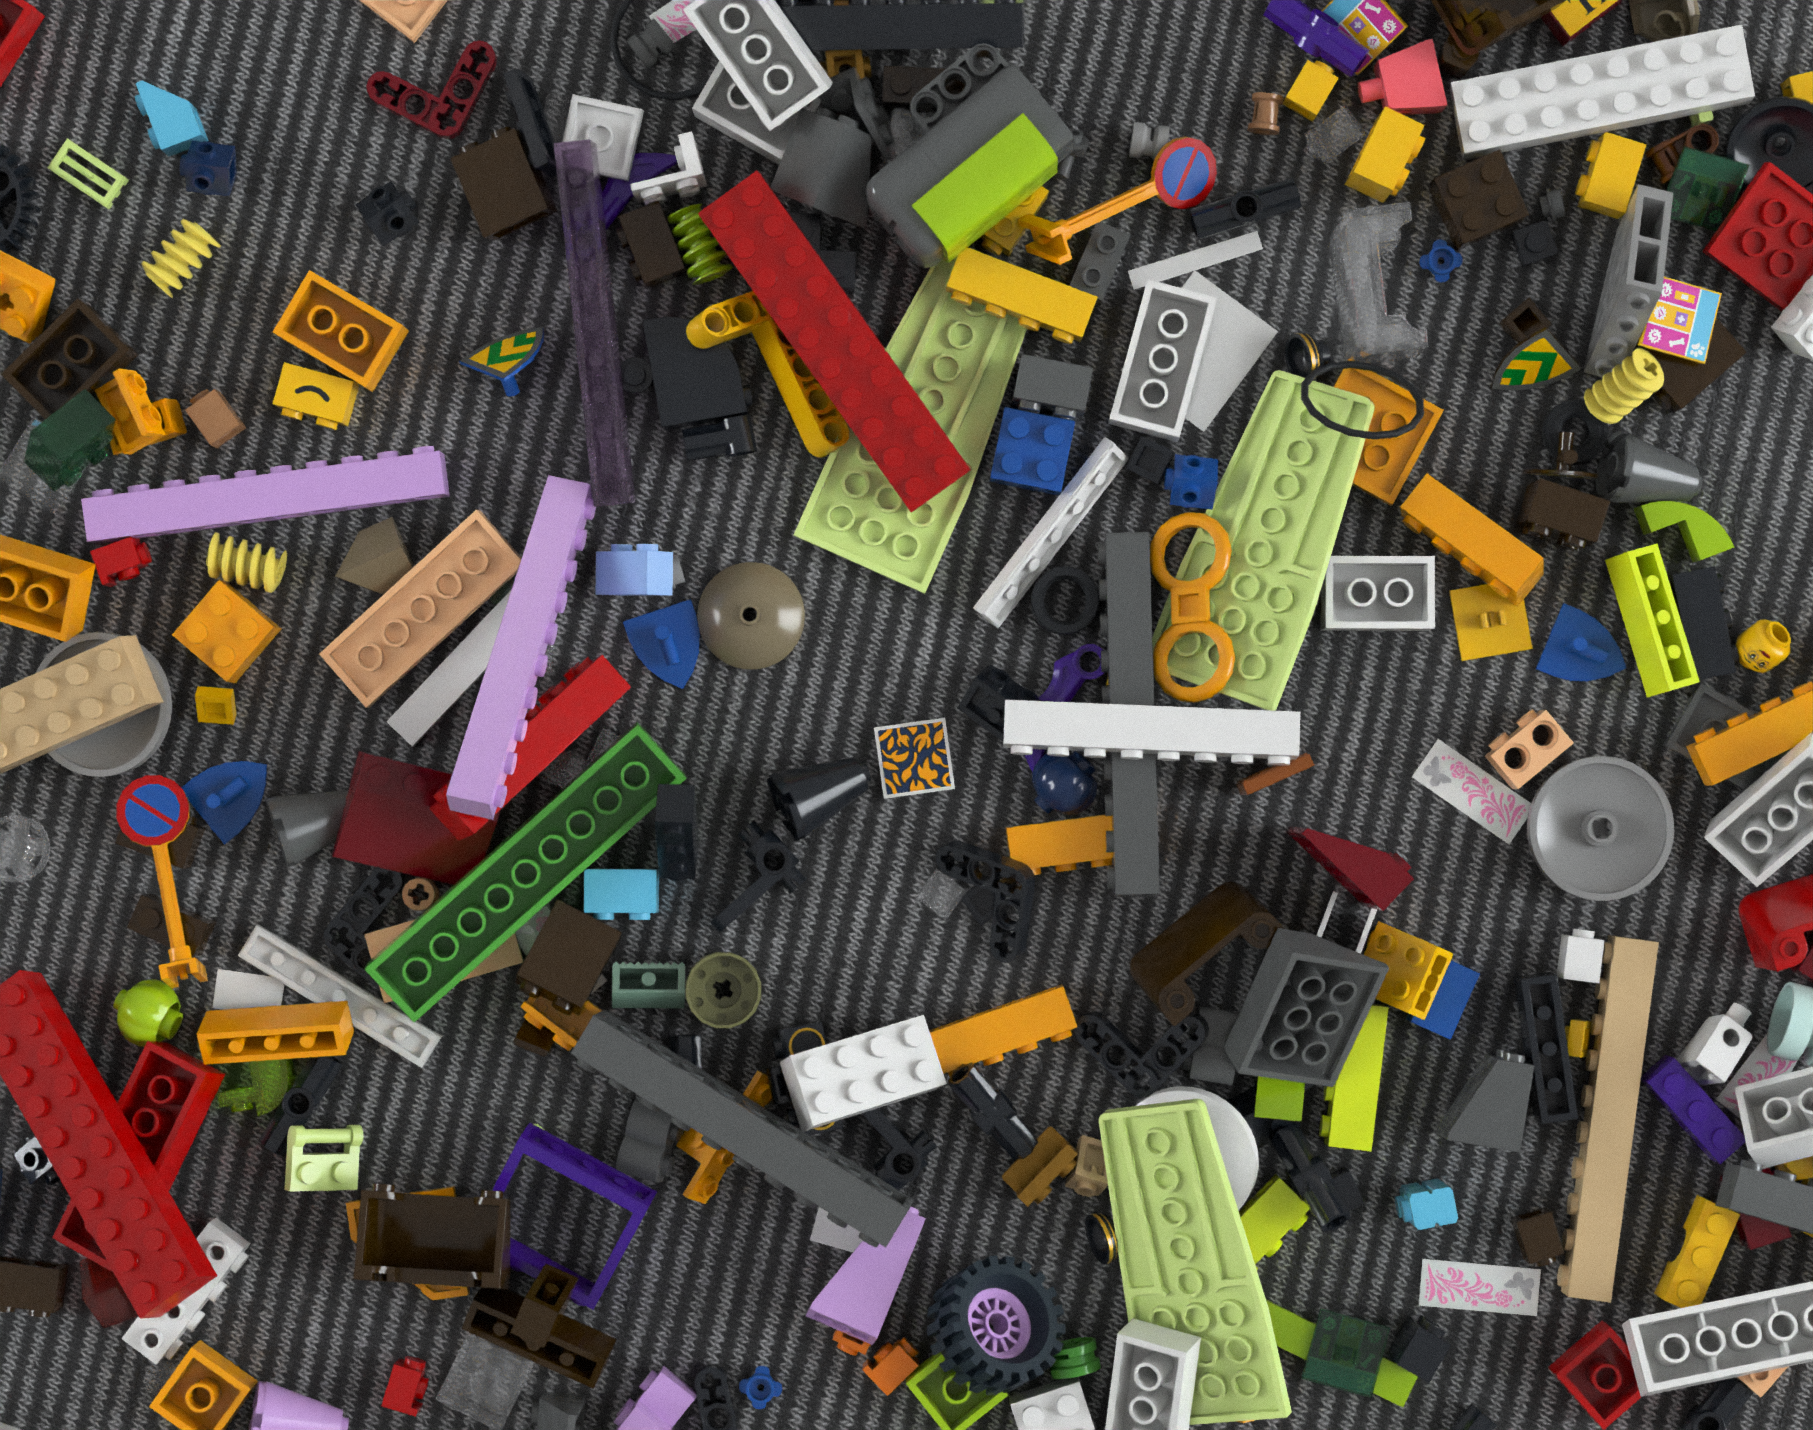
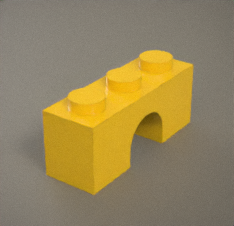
M1696 1195L1683 1225V1228L1686 1229V1237L1682 1249L1673 1262H1667L1654 1292L1655 1295L1664 1301L1680 1308L1702 1304L1740 1216L1735 1211L1715 1206V1202Z

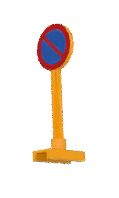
M1186 136L1172 139L1161 148L1155 157L1149 181L1066 220L1060 219L1056 222H1051L1032 214L1018 218V225L1031 230L1034 240L1025 245L1026 251L1061 265L1072 259L1067 240L1071 239L1073 234L1155 195L1170 207L1179 209L1195 207L1206 199L1214 187L1217 169L1216 159L1211 149L1198 139Z
M146 775L132 781L122 791L117 802L116 818L121 831L132 842L145 847H152L171 947L168 950L170 962L158 966L161 980L169 987L177 988L179 987L177 976L184 980L188 979V974H192L200 982L208 981L205 966L195 957L192 958L190 946H186L168 851V844L174 841L187 825L190 804L184 790L175 781L161 775Z

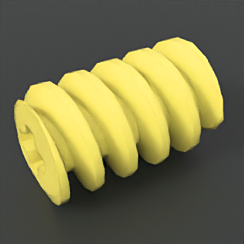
M185 219L180 221L185 230L184 233L174 229L171 231L175 240L174 244L165 240L161 241L166 253L162 254L153 250L151 254L156 263L154 265L146 261L141 263L146 275L171 298H173L169 286L179 290L183 288L178 276L191 279L193 275L188 266L191 265L199 269L202 267L198 255L200 254L207 258L212 257L208 244L218 248L221 247L198 223H192Z
M1637 348L1632 352V356H1627L1622 361V364H1617L1612 369V372H1607L1602 377V380L1596 381L1592 389L1588 388L1585 391L1584 400L1589 412L1604 423L1615 424L1619 422L1623 416L1628 415L1633 408L1638 407L1643 400L1648 399L1653 392L1658 391L1663 386L1664 375L1662 368L1650 352L1643 348Z
M215 532L209 544L206 566L211 578L216 579L222 573L223 580L231 582L236 576L238 585L244 586L250 580L251 588L258 590L264 583L265 591L272 593L282 580L287 562V551L285 550L281 557L277 559L275 547H270L266 555H262L261 544L257 543L250 552L248 551L247 540L244 539L238 548H234V538L232 536H229L224 544H220V533Z

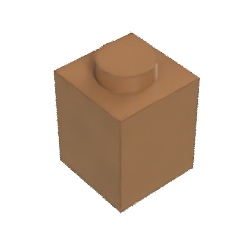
M208 389L201 391L190 400L192 405L185 409L207 442L217 449L246 429V426L223 394L215 389L211 392Z

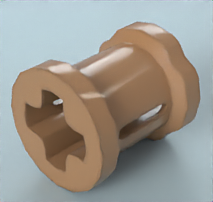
M1253 93L1252 101L1255 102L1252 123L1248 124L1247 130L1261 135L1279 134L1280 127L1277 126L1279 105L1283 104V96L1274 93Z
M415 878L404 886L402 898L409 908L421 911L428 909L439 899V888L431 879ZM424 885V892L429 893V898L418 903V896L413 895V890Z

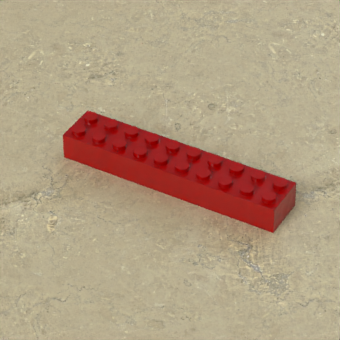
M758 170L698 213L911 513L971 470Z
M19 970L0 984V1075L140 1319L161 1317L218 1275L44 976L39 972Z

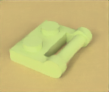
M303 1125L290 1126L287 1135L284 1190L290 1192L358 1190L360 1145L363 1142V1129L361 1125H347L346 1128L305 1129ZM307 1143H344V1152L303 1153V1146Z

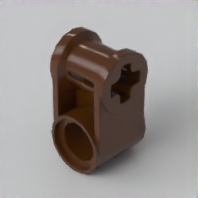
M1699 124L1676 137H1671L1645 152L1647 158H1652L1662 176L1660 182L1665 184L1673 179L1684 148L1710 155L1719 144L1718 133L1708 124ZM1693 135H1701L1706 139V151H1698L1692 146L1691 138Z

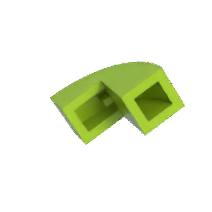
M1658 501L1633 508L1643 535L1677 523L1692 563L1735 548L1724 528L1712 516L1695 506L1675 501Z

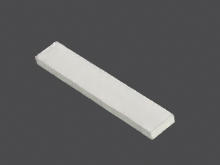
M1106 437L1103 438L973 607L996 628H999L1128 461L1129 458L1114 442Z
M511 590L387 721L412 747L429 732L486 671Z
M260 925L255 926L238 954L240 958L314 1003L348 1001L352 1024L355 1028L421 1068L424 1067L442 1037L420 1022H413L402 1011L388 1003L384 1004V1001Z

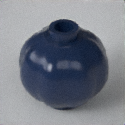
M1077 751L1063 757L1043 755L1034 766L1032 773V782L1038 795L1034 801L1049 815L1054 810L1067 815L1085 811L1094 802L1097 794L1098 783L1091 776L1096 771V768Z

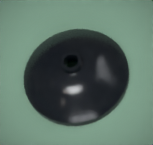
M1775 97L1754 105L1738 119L1728 138L1726 157L1727 160L1745 164L1738 182L1742 190H1746L1764 162H1771L1807 191L1813 192L1812 102L1797 97ZM1778 137L1785 138V142L1781 146H1774L1772 144Z

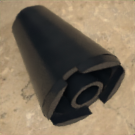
M854 757L774 772L768 776L767 785L776 811L781 810L786 819L782 821L785 829L795 841H798L808 836L867 791V782L871 781V775L864 761L858 762Z

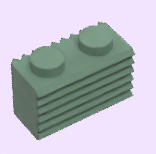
M623 961L620 965L617 962L612 965V1008H684L685 964L683 962L679 965L675 962L671 965L668 962L664 965L661 962L657 965L654 962L649 965L646 962L642 965L637 962L634 965L632 962L626 964Z

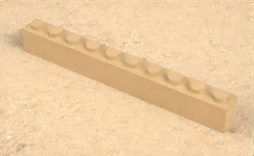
M1608 935V941L1604 942L1602 963L1604 964L1603 978H1600V982L1596 983L1595 998L1600 1000L1598 1014H1593L1590 1026L1591 1035H1595L1593 1050H1588L1586 1056V1071H1590L1589 1084L1583 1086L1581 1093V1106L1585 1107L1584 1121L1578 1122L1576 1141L1581 1143L1579 1157H1574L1571 1169V1176L1576 1179L1574 1193H1569L1567 1199V1214L1571 1215L1569 1229H1564L1562 1236V1247L1566 1251L1565 1264H1560L1557 1274V1285L1561 1286V1292L1567 1297L1611 1303L1659 942Z

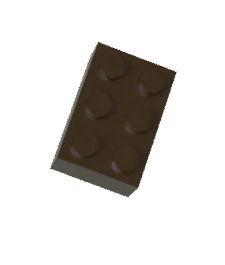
M77 298L1 375L51 426L63 430L97 397L95 390L114 379L113 372L119 368L125 369L139 354L88 303Z

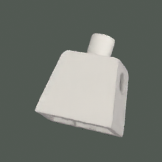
M1733 1003L1726 1014L1709 1017L1676 1060L1702 1086L1726 1082L1752 1040V1034L1744 1029L1752 1013L1744 1006Z

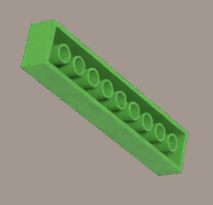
M636 722L367 963L365 971L413 1022H416L656 806L658 784L680 785L687 779L686 775L644 728Z

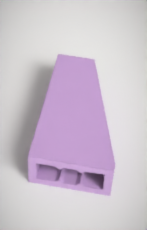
M910 1207L886 1248L881 1244L876 1248L862 1241L812 1302L806 1317L873 1345L878 1338L926 1218L919 1216V1211Z

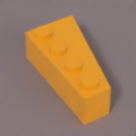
M1429 474L1423 477L1400 506L1401 515L1404 517L1402 522L1409 529L1417 534H1420L1422 531L1432 539L1431 543L1434 547L1445 555H1452L1465 570L1481 578L1495 592L1507 598L1517 607L1544 575V558Z

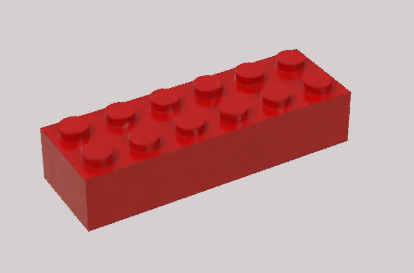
M603 655L593 660L586 657L581 662H577L563 675L567 680L565 683L562 680L555 686H551L537 699L541 705L539 707L535 705L533 709L527 710L524 719L528 722L527 731L523 742L518 741L514 753H517V763L514 773L512 775L507 774L504 786H507V795L503 807L631 688ZM447 782L433 795L436 802L429 809L459 841L475 834L490 819L451 811L446 797L450 783ZM497 807L495 814L502 808Z
M147 1041L117 1104L169 1191L225 1074L208 1064L204 1065L201 1060L167 1042ZM71 1199L52 1238L112 1271Z

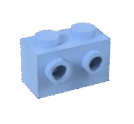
M611 544V551H596L595 595L672 596L673 552L658 551V544H636V551H632L633 545Z

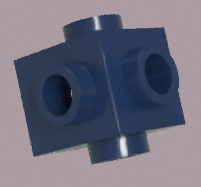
M192 141L187 155L183 154L180 160V176L185 177L186 191L202 193L204 195L230 196L237 176L235 146L215 144L209 141Z

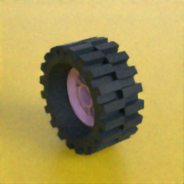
M996 1255L973 1263L942 1283L943 1287L938 1289L932 1297L937 1303L928 1308L927 1317L935 1319V1322L927 1326V1336H936L937 1342L930 1346L933 1355L941 1352L945 1360L939 1365L943 1371L947 1372L953 1369L956 1374L952 1380L958 1385L970 1381L969 1391L975 1393L985 1389L986 1395H996L1002 1391L1006 1393L1037 1378L1044 1373V1370L1054 1364L1056 1359L1053 1356L1060 1353L1063 1346L1062 1342L1056 1340V1338L1065 1334V1324L1057 1323V1318L1064 1315L1062 1304L1054 1306L1051 1300L1057 1296L1055 1289L1052 1286L1046 1290L1042 1285L1046 1277L1040 1271L1031 1275L1029 1271L1032 1265L1022 1261L1014 1266L1015 1257L1004 1256L998 1260ZM989 1322L993 1325L995 1333L990 1329Z

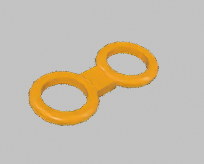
M1186 512L1171 517L1159 527L1150 544L1151 572L1161 587L1171 592L1172 624L1161 634L1154 646V677L1164 693L1178 701L1192 703L1210 699L1221 691L1233 674L1235 653L1231 639L1221 626L1210 621L1209 592L1211 588L1222 580L1228 570L1232 549L1228 533L1219 521L1205 513ZM1190 527L1202 528L1211 535L1216 548L1215 559L1209 571L1200 578L1191 581L1178 580L1172 577L1166 568L1164 560L1166 546L1170 539L1180 530ZM1192 633H1201L1211 637L1217 645L1219 653L1218 668L1212 678L1203 685L1193 688L1180 686L1169 674L1167 665L1169 652L1174 643L1181 637Z

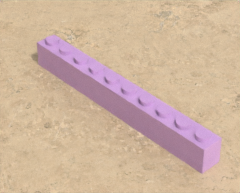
M434 446L413 448V454L399 456L398 451L377 453V459L363 461V456H348L341 458L342 464L329 466L326 460L305 463L306 469L292 470L291 465L271 467L269 474L256 475V470L238 471L234 473L235 478L221 480L220 475L199 477V483L185 485V480L163 482V488L150 489L148 484L133 485L127 487L128 493L114 494L113 489L92 491L91 498L81 499L86 539L89 543L101 544L120 541L128 537L139 539L450 497L445 456L440 451H434Z
M548 475L447 789L446 797L451 811L493 820L497 807L502 808L505 803L507 786H504L507 774L512 775L514 773L517 763V753H514L517 742H523L527 731L528 722L524 719L527 710L533 709L537 700L538 689L535 687L538 676L543 677L546 671L548 656L545 655L548 644L553 645L556 639L558 625L555 623L557 614L563 613L566 607L567 592L564 591L567 582H573L576 575L577 561L574 559L577 550L583 551L586 543L587 530L584 529L587 519L592 520L595 514L596 499L592 498L591 486L588 483Z

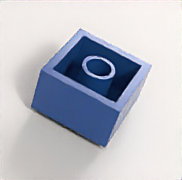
M1004 407L989 482L1059 496L1062 491L1075 421Z

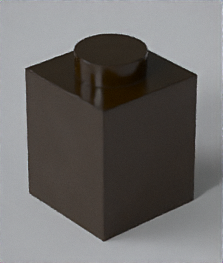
M1543 1207L1511 1217L1522 1257L1529 1264L1535 1263L1536 1267L1554 1263L1556 1261L1555 1256L1564 1254L1550 1210Z

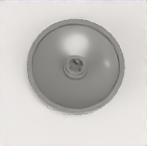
M94 632L74 636L67 642H62L56 646L41 662L36 673L123 635L110 632ZM141 644V649L163 703L48 753L65 768L92 777L114 776L139 767L160 747L171 721V690L163 668L151 652Z
M1585 757L1563 765L1553 772L1539 787L1528 813V843L1539 869L1561 890L1587 900H1617L1630 896L1646 887L1663 869L1674 841L1673 812L1662 787L1641 767L1616 757Z

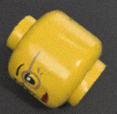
M1763 619L1755 622L1736 639L1740 664L1747 669L1759 673L1770 671L1790 654L1791 637L1789 632L1782 624L1776 621Z

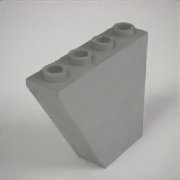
M1640 184L1637 185L1626 213L1623 215L1616 231L1584 365V373L1597 375L1602 378L1607 372H1612V369L1617 364H1622V361L1627 356H1631L1662 294L1673 192Z

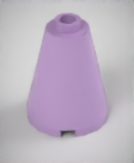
M258 1381L252 1405V1418L248 1430H348L349 1418L343 1417L342 1409L270 1382Z

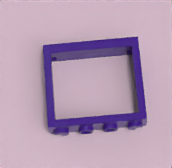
M529 1122L520 1135L492 1191H502L504 1194L523 1155L526 1154L633 1213L596 1283L510 1237L511 1269L524 1272L536 1279L546 1263L578 1278V1281L570 1299L577 1305L587 1306L594 1310L657 1191Z

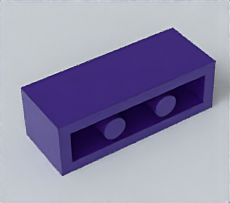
M1668 1055L1663 1056L1641 1076V1082L1710 1160L1722 1164L1746 1142L1745 1136L1675 1058Z

